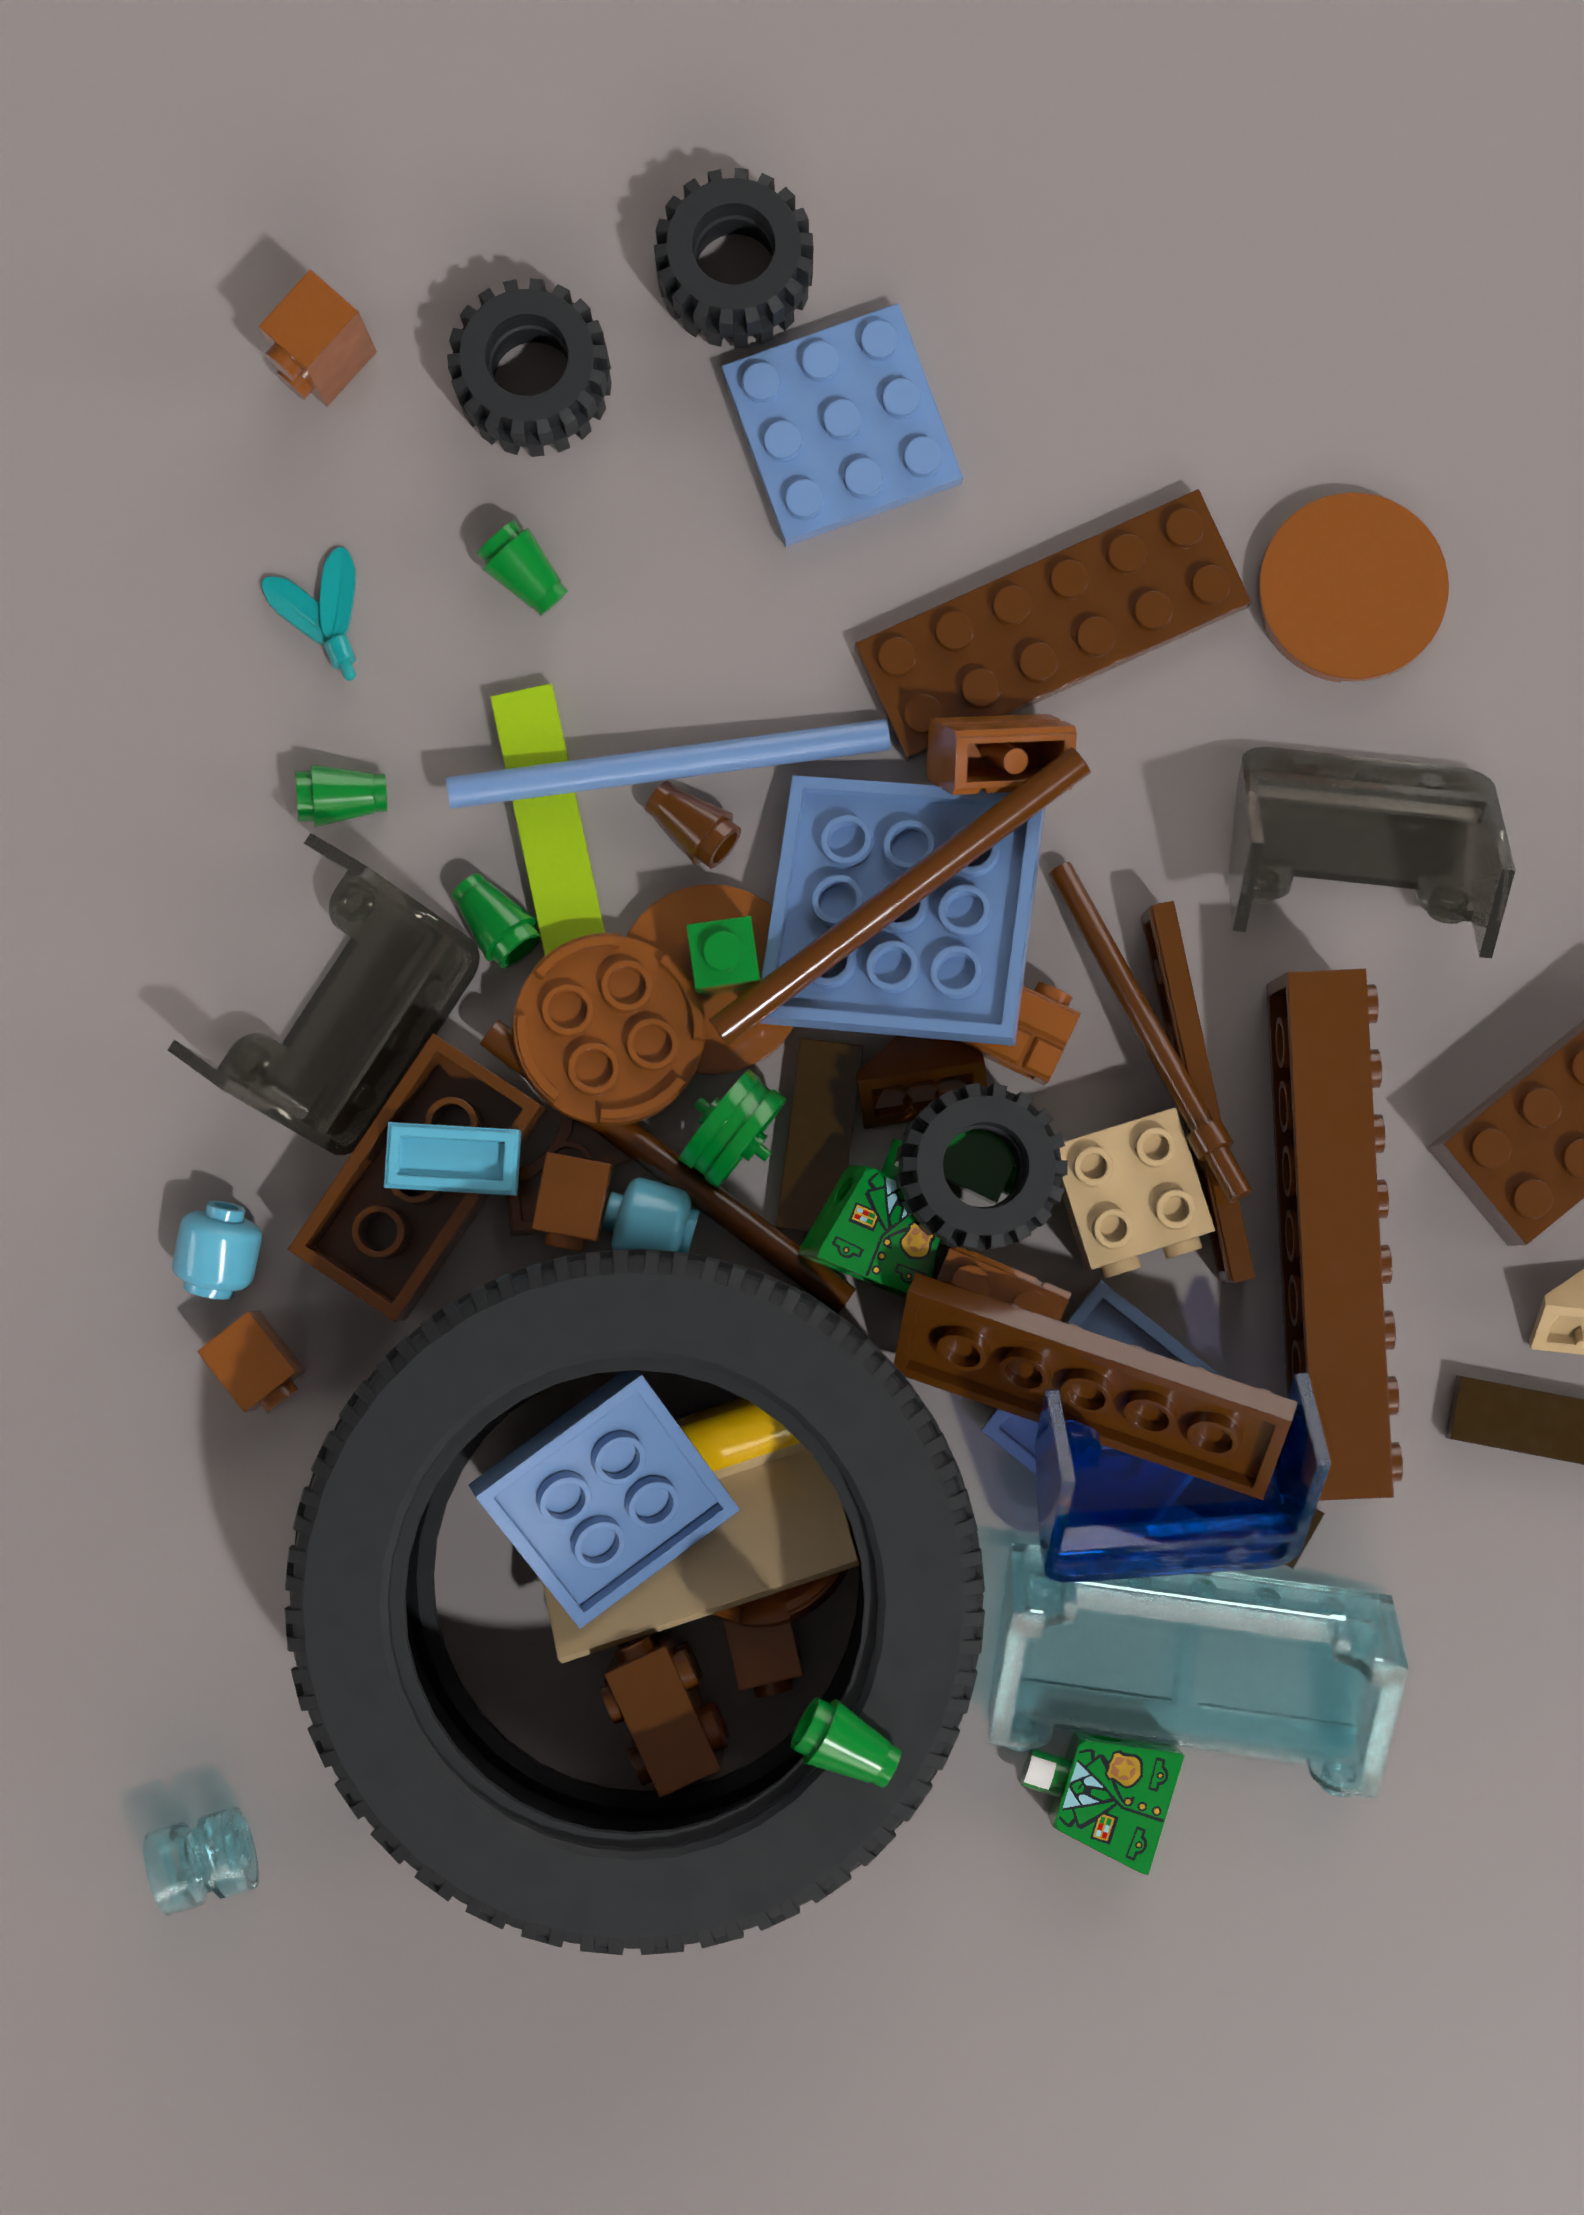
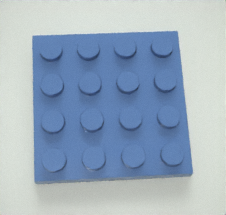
M792 775L762 979L1011 792L985 793L980 790L978 794L951 795L944 791L942 787H937L936 785ZM1046 807L760 1021V1024L1015 1046Z

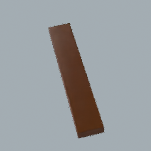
M1174 901L1154 904L1143 912L1141 920L1165 1032L1213 1120L1221 1119ZM1186 1125L1187 1134L1189 1135L1191 1132ZM1190 1146L1194 1166L1215 1231L1210 1232L1209 1236L1219 1281L1225 1284L1256 1279L1239 1200L1229 1203L1207 1161H1199Z

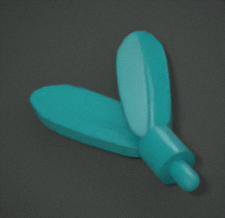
M338 547L331 552L325 561L321 578L320 604L288 579L275 576L263 579L262 590L269 606L302 634L317 644L324 646L333 669H340L347 681L354 680L356 673L352 664L357 659L346 635L349 631L353 612L356 569L348 550Z

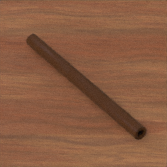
M1069 748L711 1017L709 1021L725 1043L730 1045L1089 775L1091 772L1085 760L1074 748Z
M498 1019L486 1033L480 1045L525 1078L516 1058L512 1028ZM584 1123L661 1182L687 1192L693 1206L837 1314L855 1292L856 1288L829 1267L799 1256L798 1252L801 1246L720 1186L716 1189L704 1179L705 1175L696 1168L690 1169L679 1160V1154L638 1123L621 1126H598Z

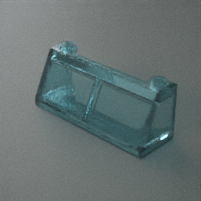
M1011 1542L988 1705V1744L1006 1746L1015 1751H1030L1046 1745L1052 1738L1053 1728L1303 1763L1308 1765L1311 1777L1323 1790L1339 1797L1355 1795L1377 1798L1409 1668L1393 1597L1386 1594Z

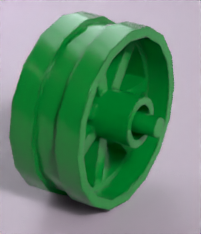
M748 1069L722 1100L716 1097L710 1104L700 1097L693 1107L703 1114L698 1120L701 1127L687 1144L679 1160L690 1169L696 1168L705 1175L704 1179L718 1189L743 1158L749 1162L756 1155L765 1162L771 1155L772 1151L763 1145L768 1137L764 1134V1131L781 1110L787 1098L775 1089L772 1091L761 1083V1078Z

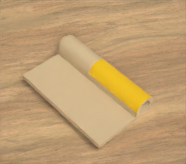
M742 1397L674 1419L740 1510L581 1629L542 1582L558 1660L561 1663H565L861 1565L847 1513L835 1487L813 1455L783 1424Z

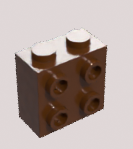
M669 1631L658 1637L653 1633L618 1645L619 1649L613 1652L614 1657L604 1674L606 1677L604 1679L605 1686L600 1687V1692L613 1722L618 1724L625 1721L633 1737L631 1738L632 1747L627 1748V1752L640 1783L644 1786L653 1782L659 1798L721 1770L724 1748L728 1747L726 1738L730 1737V1734L716 1702L713 1700L704 1704L697 1687L701 1686L699 1678L703 1677V1674L689 1642L685 1641L677 1645L672 1631Z

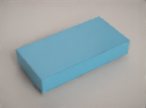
M388 1122L384 1188L517 1196L521 1130Z

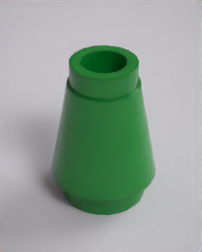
M514 520L495 533L476 553L486 564L482 570L530 608H533L540 617L568 593V590L561 583V579L530 528L523 531Z
M311 764V771H295L298 822L314 821L316 828L372 815L375 812H387L385 774H372L371 772Z
M480 873L470 875L453 890L451 898L458 905L457 907L486 960H495L501 968H508L524 959L539 943L541 935L534 928L536 919L493 884L486 881Z
M818 1697L814 1698L799 1720L791 1741V1749L803 1754V1763L867 1783H873L881 1788L885 1787L890 1781L901 1758V1749L890 1744L886 1738L837 1699L828 1703Z

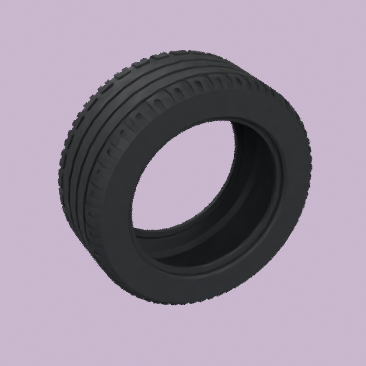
M623 1249L588 1252L557 1258L527 1266V1268L508 1273L477 1287L459 1300L452 1301L420 1323V1327L410 1336H405L376 1364V1369L368 1380L361 1382L339 1413L340 1419L334 1431L328 1432L311 1467L313 1475L310 1485L303 1488L293 1524V1530L296 1531L295 1545H291L288 1550L285 1590L290 1591V1606L284 1608L288 1652H294L297 1665L291 1669L300 1709L301 1711H308L313 1724L308 1728V1732L324 1767L332 1766L334 1773L339 1780L334 1785L357 1819L366 1818L368 1823L374 1828L370 1835L399 1865L405 1860L418 1871L414 1878L449 1902L453 1896L458 1901L468 1905L465 1910L466 1913L502 1930L505 1924H508L514 1928L521 1929V1937L562 1948L563 1941L580 1944L581 1952L623 1955L625 1948L640 1949L641 1955L684 1952V1945L700 1942L702 1948H707L744 1938L743 1930L756 1926L759 1927L760 1931L770 1928L799 1914V1906L811 1900L818 1903L852 1879L850 1872L861 1864L864 1867L868 1866L896 1837L895 1830L903 1821H910L933 1788L931 1781L938 1770H943L960 1734L958 1726L963 1718V1714L968 1712L978 1674L976 1665L979 1654L982 1652L985 1618L983 1593L985 1592L982 1550L979 1548L977 1533L978 1528L969 1494L965 1488L957 1462L938 1423L904 1374L857 1327L810 1294L759 1270L700 1254L650 1249ZM630 1370L673 1373L715 1384L752 1402L783 1424L813 1455L835 1487L851 1522L861 1564L858 1566L859 1583L856 1615L848 1645L831 1684L820 1699L828 1703L837 1699L886 1738L890 1744L901 1749L899 1764L887 1785L881 1788L873 1783H867L803 1763V1754L791 1749V1741L795 1729L781 1743L752 1763L718 1779L680 1788L659 1798L656 1790L639 1791L608 1788L572 1778L538 1762L510 1742L483 1715L461 1683L446 1650L436 1608L434 1570L437 1540L448 1500L464 1467L483 1440L512 1411L551 1386L595 1373Z

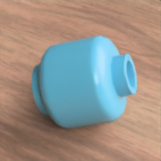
M636 1178L628 1184L624 1195L611 1193L601 1229L613 1232L612 1250L650 1249L688 1253L700 1211L691 1208V1198L687 1192L652 1180Z
M208 1201L206 1210L193 1211L182 1217L172 1260V1271L184 1281V1290L205 1298L225 1300L233 1298L235 1291L245 1289L252 1284L262 1242V1231L252 1221L244 1218V1207L224 1201Z

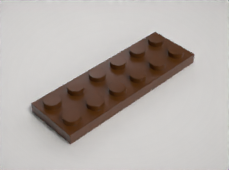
M1197 489L855 643V651L906 761L928 752L930 718L1011 715L1249 607L1251 599L1201 492Z
M915 1273L907 1292L894 1365L905 1377L1261 1500L1264 1499L1290 1428L1297 1401L1276 1395L1267 1389L1256 1388L1211 1373L1202 1367L1191 1366L1146 1351L1137 1345L1126 1344L1084 1330L1075 1324L1064 1323L1022 1309L1015 1304L1001 1302L960 1288L953 1283L939 1281L919 1273Z

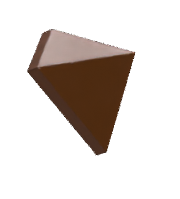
M896 1036L856 1073L864 1129L911 1122L924 1107L950 1090L954 1091L962 1088L964 1085L979 1083L980 1086H987L983 1053L953 1040Z

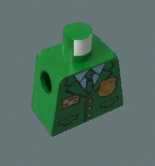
M893 1139L881 1171L868 1166L850 1165L844 1171L804 1239L798 1255L906 1298L915 1273L932 1278L940 1239L934 1235L928 1236L918 1227L920 1224L913 1214L908 1215L902 1205L905 1199L902 1190L897 1189L895 1175L898 1174L899 1162H896L895 1159L897 1148L902 1145L903 1141Z
M1074 1731L1065 1758L1035 1748L1030 1749L1022 1772L1021 1786L1053 1795L1048 1814L1052 1827L1139 1873L1149 1875L1185 1755L1177 1745L1168 1742L1087 1731Z

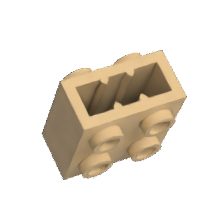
M1176 1107L1064 1142L1065 1146L1060 1148L1061 1160H1068V1175L1062 1177L1060 1187L1065 1189L1062 1199L1085 1270L1101 1267L1104 1278L1119 1275L1140 1268L1141 1264L1138 1255L1162 1248L1165 1259H1169L1201 1249L1203 1247L1199 1236L1215 1231Z

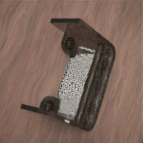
M1257 747L1243 754L1237 782L1228 872L1233 931L1246 932L1252 902L1260 904L1270 903L1275 899L1286 896L1291 890L1293 876L1408 888L1416 890L1418 903L1433 919L1447 924H1457L1462 921L1472 922L1479 957L1492 959L1516 869L1496 787L1490 778L1475 770L1462 767L1275 747Z
M310 833L303 844L345 872V875L335 888L329 903V915L332 923L337 929L351 937L282 1043L263 1033L248 1034L234 1043L220 1065L215 1064L176 1040L172 1042L167 1051L221 1090L335 1155H347L353 1153L433 1033L437 1035L474 978L479 966L480 955L476 943L467 935L368 866Z

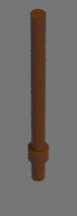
M1066 862L1055 867L1049 873V876L1191 1133L1186 1138L1199 1161H1207L1229 1203L1246 1197L1253 1190L1229 1148L1234 1142L1221 1119L1213 1120L1071 862Z

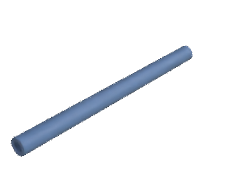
M880 719L446 777L450 809L888 751L890 750V734L887 720Z

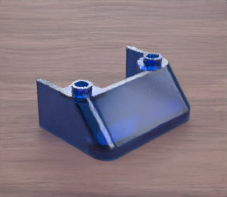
M1300 1373L1294 1376L1288 1399L1298 1403L1263 1500L1116 1449L1102 1450L1099 1433L1094 1428L1083 1425L1075 1420H1064L1059 1389L1045 1390L1035 1440L1039 1541L1045 1575L1053 1581L1075 1583L1268 1569L1284 1565L1295 1559L1302 1550L1331 1466L1309 1374Z

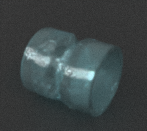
M237 1806L201 1816L197 1820L195 1829H191L184 1822L150 1831L144 1837V1862L151 1891L157 1905L167 1916L203 1905L209 1892L213 1891L220 1899L254 1890L259 1885V1865L255 1844L246 1818Z

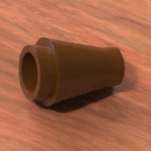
M669 781L663 782L655 789L645 806V811L660 823L695 865L702 862L710 869L715 868L730 854L741 835V828L732 822V813L677 788Z

